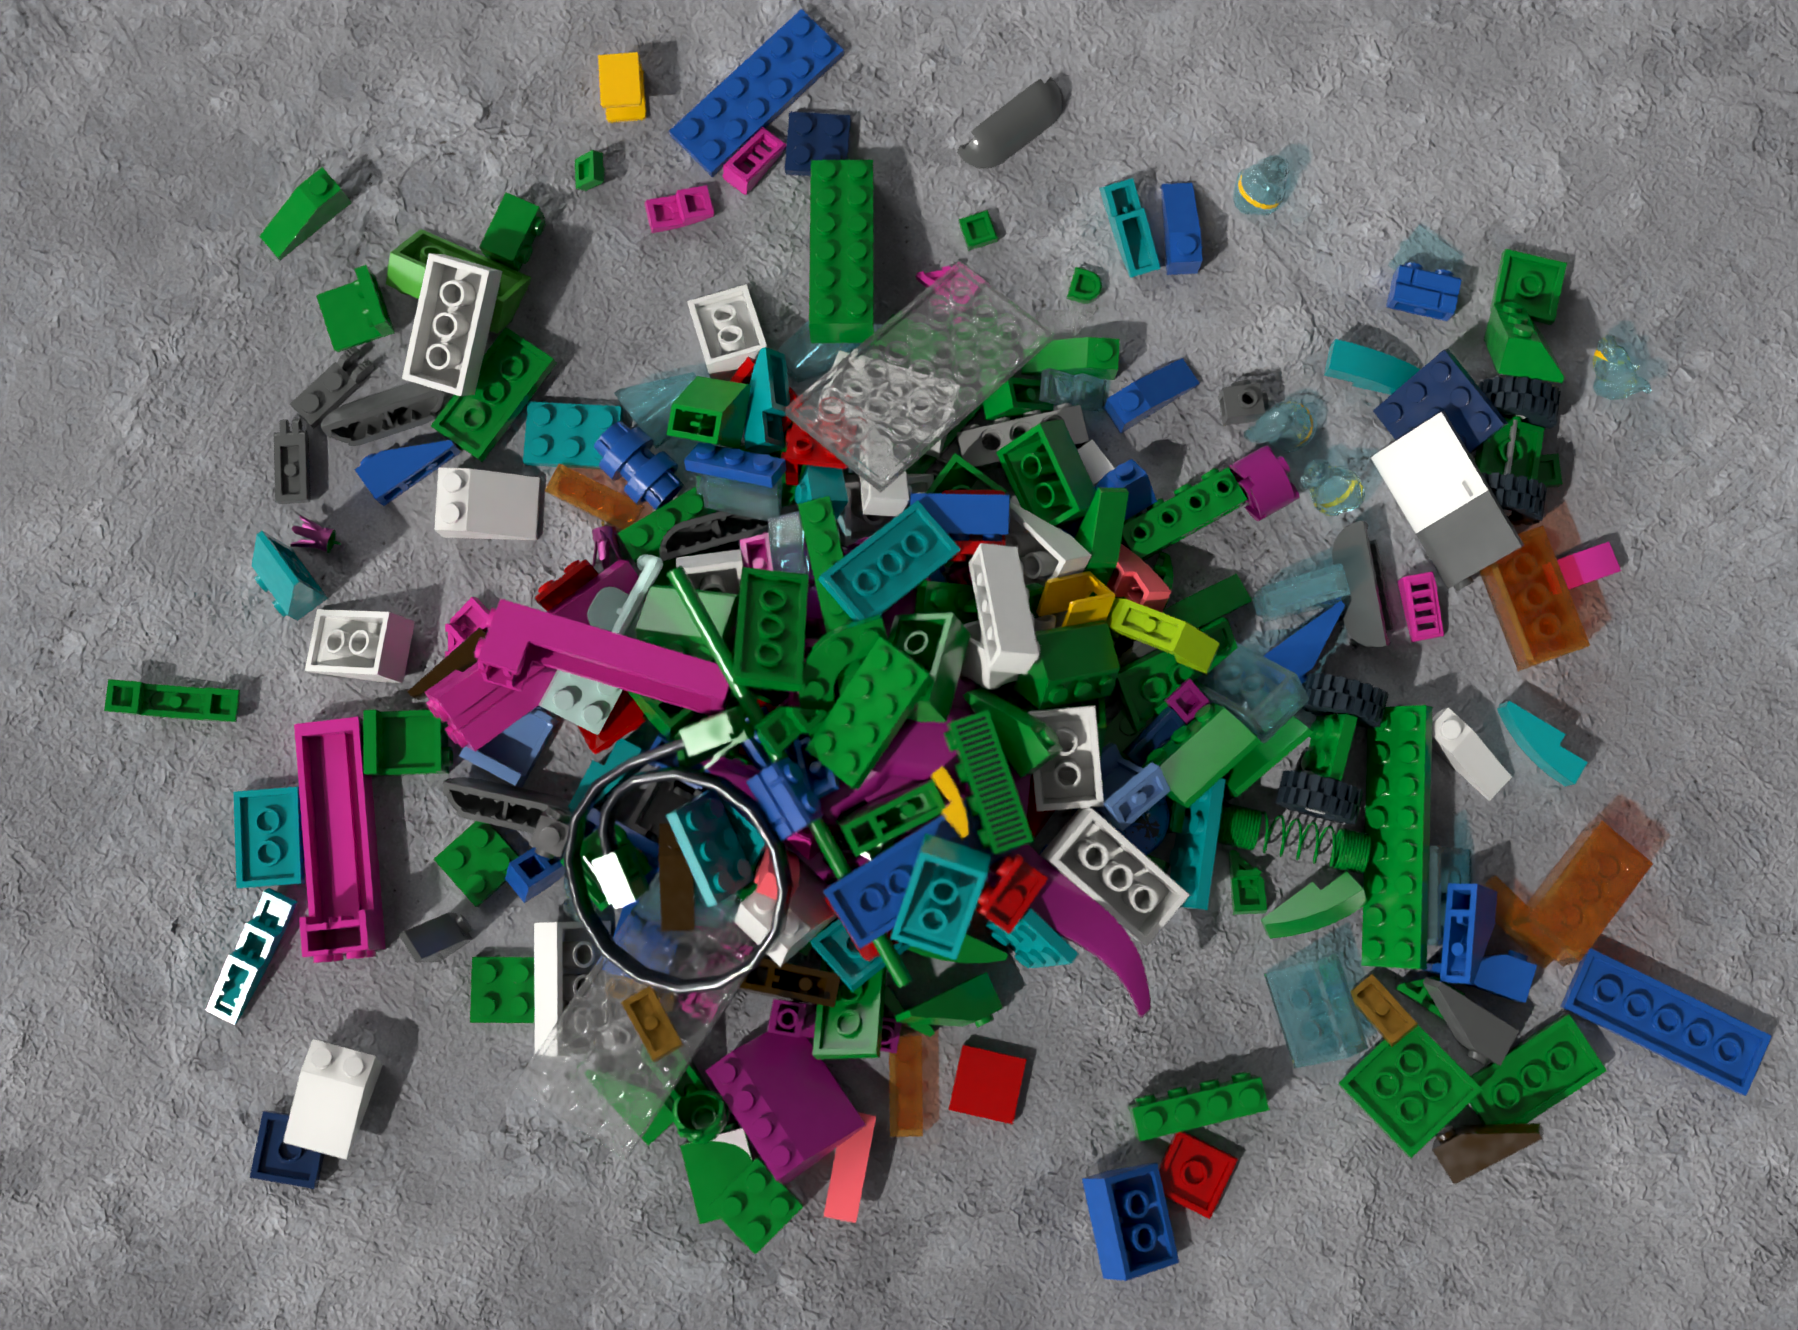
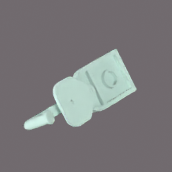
M648 554L639 556L637 567L641 574L630 594L615 587L601 589L596 594L587 611L590 626L637 640L636 626L644 606V600L647 597L650 586L654 584L662 569V559ZM557 670L539 705L599 735L623 689Z

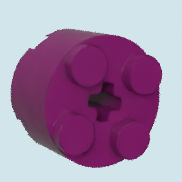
M1267 445L1229 465L1230 471L1248 499L1246 502L1249 505L1244 508L1256 521L1272 515L1300 498L1298 490L1287 477V474L1290 473V468L1286 460L1282 456L1276 458Z

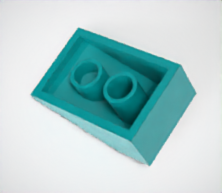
M260 531L256 535L251 566L258 575L254 579L265 592L270 591L276 599L272 603L283 617L289 616L298 621L328 599L292 548L264 531Z
M925 833L890 939L956 960L985 882L991 855Z

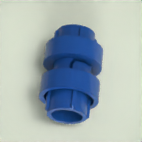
M618 421L610 426L594 445V448L603 457L599 467L613 481L623 477L628 482L624 492L638 506L647 501L657 510L671 502L683 488L684 484L675 475L678 464L665 451L654 455L650 451L654 440L641 427L638 426L630 430L623 422Z

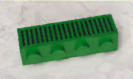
M989 710L946 724L948 731L943 732L949 751H956L959 763L955 765V770L960 783H967L971 796L966 797V802L972 817L978 815L982 828L977 830L983 849L989 848L991 854H997L1034 841Z

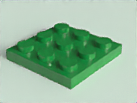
M1418 1024L1415 1029L1393 1047L1384 1039L1338 1083L1344 1092L1410 1160L1483 1091Z

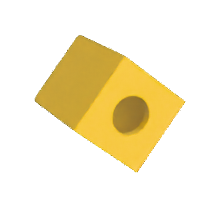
M638 52L598 55L600 102L602 108H606L607 122L645 120L644 70Z
M1090 571L1047 580L1036 614L1038 616H1045L1067 611L1061 627L1101 620L1106 622L1116 595ZM1093 591L1097 596L1090 597V593Z

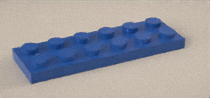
M800 9L669 130L670 136L713 177L757 132L771 124L844 56V49L807 13Z
M965 799L962 803L966 812L969 834L963 840L957 835L944 816L940 815L828 886L823 892L854 942L861 949L894 928L925 833L990 854L989 866L1020 846L997 854H991L989 848L983 849L977 830L982 828L978 815L972 817Z
M1592 948L1585 949L1560 1005L1561 1008L1743 1096H1746L1772 1037Z

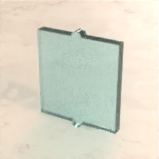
M1418 225L1408 240L1401 242V249L1388 266L1396 270L1399 265L1411 262L1422 265L1423 270L1452 271L1463 256Z

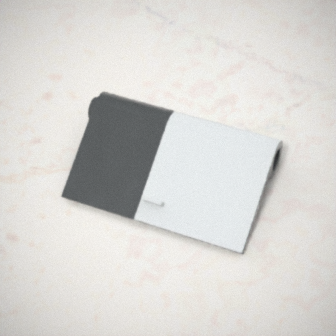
M1444 411L1371 457L1448 589L1454 586L1456 591H1459L1474 582L1471 576L1524 546Z

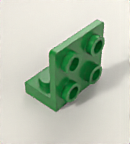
M367 265L354 268L358 280L317 295L321 313L333 349L336 352H342L395 333L377 277Z

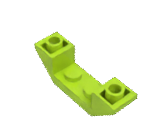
M1115 598L1106 620L1112 637L1118 639L1119 635L1122 634L1173 654L1178 663L1206 674L1220 646L1219 642L1187 622L1128 599Z

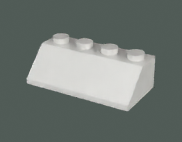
M602 921L611 934V921ZM582 922L534 923L535 1055L568 1056L607 1053L599 1036L601 1035L600 1029L603 1024L611 1019V998L607 997L611 973L602 970L606 958L602 956Z

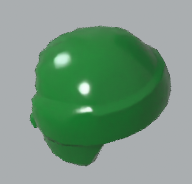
M707 1090L696 1091L685 1097L679 1096L673 1104V1119L678 1135L686 1137L690 1142L699 1145L707 1144L716 1139L730 1119L728 1105L722 1096L716 1092Z

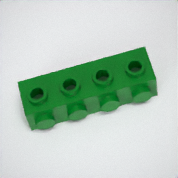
M1229 467L1220 472L1218 468H1214L1201 476L1202 482L1193 487L1190 483H1187L1173 492L1175 497L1166 502L1163 498H1160L1157 502L1147 507L1148 511L1138 517L1135 514L1125 520L1121 544L1145 561L1242 507L1248 499Z
M1250 1071L1233 1074L1231 1075L1232 1080L1219 1083L1218 1079L1200 1082V1088L1188 1091L1187 1087L1183 1086L1167 1090L1168 1095L1155 1098L1154 1094L1135 1098L1136 1103L1128 1105L1135 1136L1139 1141H1144L1269 1111L1262 1079L1257 1075H1251Z

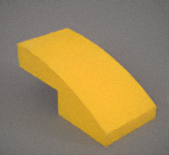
M942 766L931 775V779L951 803L941 811V814L961 840H963L969 834L966 812L955 784Z

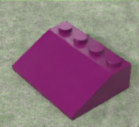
M765 1032L731 1051L705 1071L776 1181L787 1185L864 1128L866 1124L823 1060L816 1059L812 1055L813 1045L807 1037L801 1036L799 1038Z

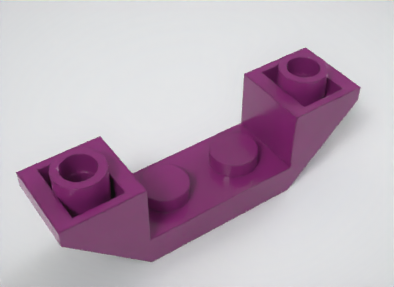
M773 998L767 1032L799 1038L801 1036L814 1038L817 1005ZM883 1017L881 1051L897 1052L902 1023L896 1022V1019Z

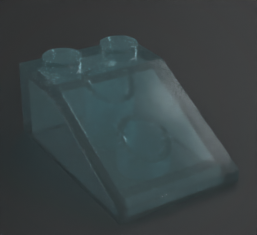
M1236 642L1238 648L1210 672L1200 675L1193 683L1206 696L1210 704L1215 703L1225 707L1265 744L1310 699L1296 673Z

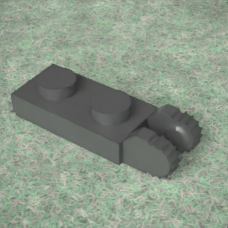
M352 347L340 356L338 362L335 361L290 403L312 428H316L330 412L335 410L360 387L359 384L374 369V365L369 360H365V362H362L353 370L351 376L345 372L361 356V351L357 347Z

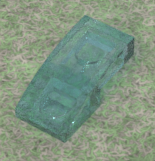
M1052 368L1042 370L1039 401L1055 405L1071 403L1072 407L1080 405L1081 410L1101 412L1104 411L1107 381L1083 373L1072 375Z
M797 511L768 518L773 571L808 575L809 579V553L804 546V530L800 512Z

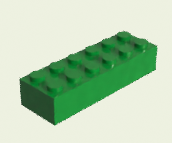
M811 160L809 331L811 343H874L873 160Z

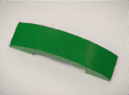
M108 679L104 711L172 719L237 722L240 690L182 687Z

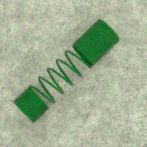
M1222 803L1217 843L1228 844L1232 847L1254 850L1261 829L1262 814H1264L1266 832L1263 853H1266L1272 829L1280 817L1282 819L1280 857L1283 856L1284 846L1291 827L1297 821L1299 824L1297 861L1300 859L1305 836L1311 825H1314L1316 830V847L1312 861L1313 864L1317 861L1318 850L1323 836L1330 828L1333 835L1332 854L1329 862L1330 868L1343 869L1344 871L1362 874L1365 871L1371 850V836L1368 833L1341 828L1337 835H1335L1333 826L1329 825L1323 830L1319 838L1318 826L1316 822H1311L1302 835V824L1298 818H1295L1290 823L1286 831L1284 817L1279 814L1275 817L1269 828V819L1266 811L1261 812L1257 809Z

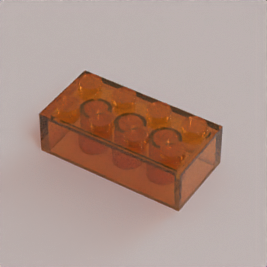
M1544 526L1519 533L1518 535L1524 546L1479 571L1518 672L1590 646Z
M1601 820L1589 825L1579 834L1512 924L1561 966L1578 963L1653 863L1604 821Z

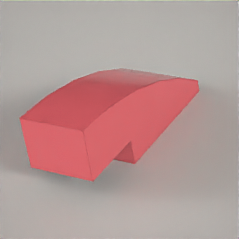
M1121 544L1118 563L1106 586L1116 595L1115 597H1125L1130 601L1162 613L1171 590L1149 565Z
M767 847L757 864L754 882L757 883L756 892L776 900L778 889L770 850ZM786 850L793 881V896L799 885L800 864L797 855Z
M860 1112L858 1113L866 1126L836 1148L823 1217L856 1223L876 1120L875 1115Z

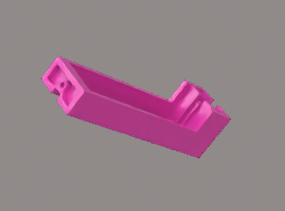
M618 560L555 605L547 613L590 625L587 611L596 594L605 587H615L630 594L639 576L629 561ZM476 662L464 672L453 671L424 693L429 698L426 705L437 719L440 718L443 722H447L448 727L444 730L455 744H459L462 748L468 747L476 752L539 705L557 669L533 662L523 690L520 692L483 681L482 669L478 668V662Z
M501 598L497 609L491 608L486 622V627L489 628L485 639L480 638L475 650V658H478V668L482 669L483 681L520 692L523 690L533 662L709 716L726 710L732 692L716 663Z
M350 717L294 724L309 917H299L302 957H313L314 963L344 960L343 954H346L347 959L376 957L375 950L386 949L372 776L364 774L363 718Z

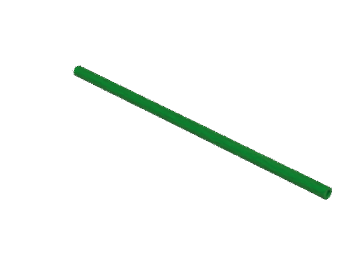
M681 565L667 573L749 722L754 727L766 715L749 686L732 684L734 658ZM759 738L773 764L788 757L785 749L779 755L771 754ZM821 817L810 824L808 827L837 879L839 880L852 872L824 819ZM887 932L873 940V944L897 987H902L911 982L912 977Z

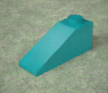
M806 465L799 485L795 489L796 503L800 504L830 496L835 517L838 519L849 502L842 469Z

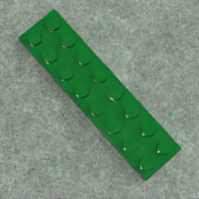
M1432 706L1385 707L1381 726L1376 728L1368 727L1365 833L1371 836V850L1364 871L1363 889L1368 904L1363 907L1361 966L1427 970Z

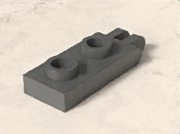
M301 419L292 420V431H290L288 420H280V432L274 433L275 502L278 504L311 502L309 435L307 430L302 431Z

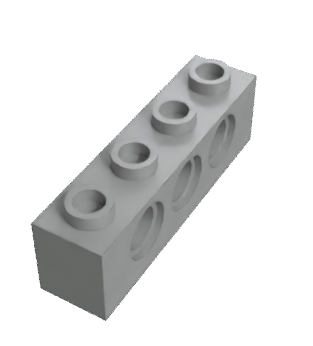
M1066 403L1054 407L1051 412L1041 414L1040 410H1034L1023 414V418L1011 420L1010 417H1003L992 421V425L980 427V424L965 426L962 428V432H957L956 438L960 457L980 472L1003 468L996 451L1012 442L1015 433L1027 432L1039 423L1060 419L1064 420L1078 450L1089 442L1081 406L1072 407L1071 403ZM989 438L995 439L999 443V448L989 451L983 447L982 443Z

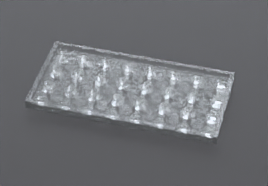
M959 261L785 408V415L881 493L1052 341L1054 333Z
M659 871L648 885L650 891L640 897L613 938L617 945L647 968L684 979L723 975L750 959L759 947L734 922L739 906L725 899L717 905L707 907L697 883L696 931L662 932ZM601 955L514 1087L625 1160H628L747 974L720 990L676 994L652 987L684 1046L654 1063L621 1004L622 1001L649 985L636 982Z

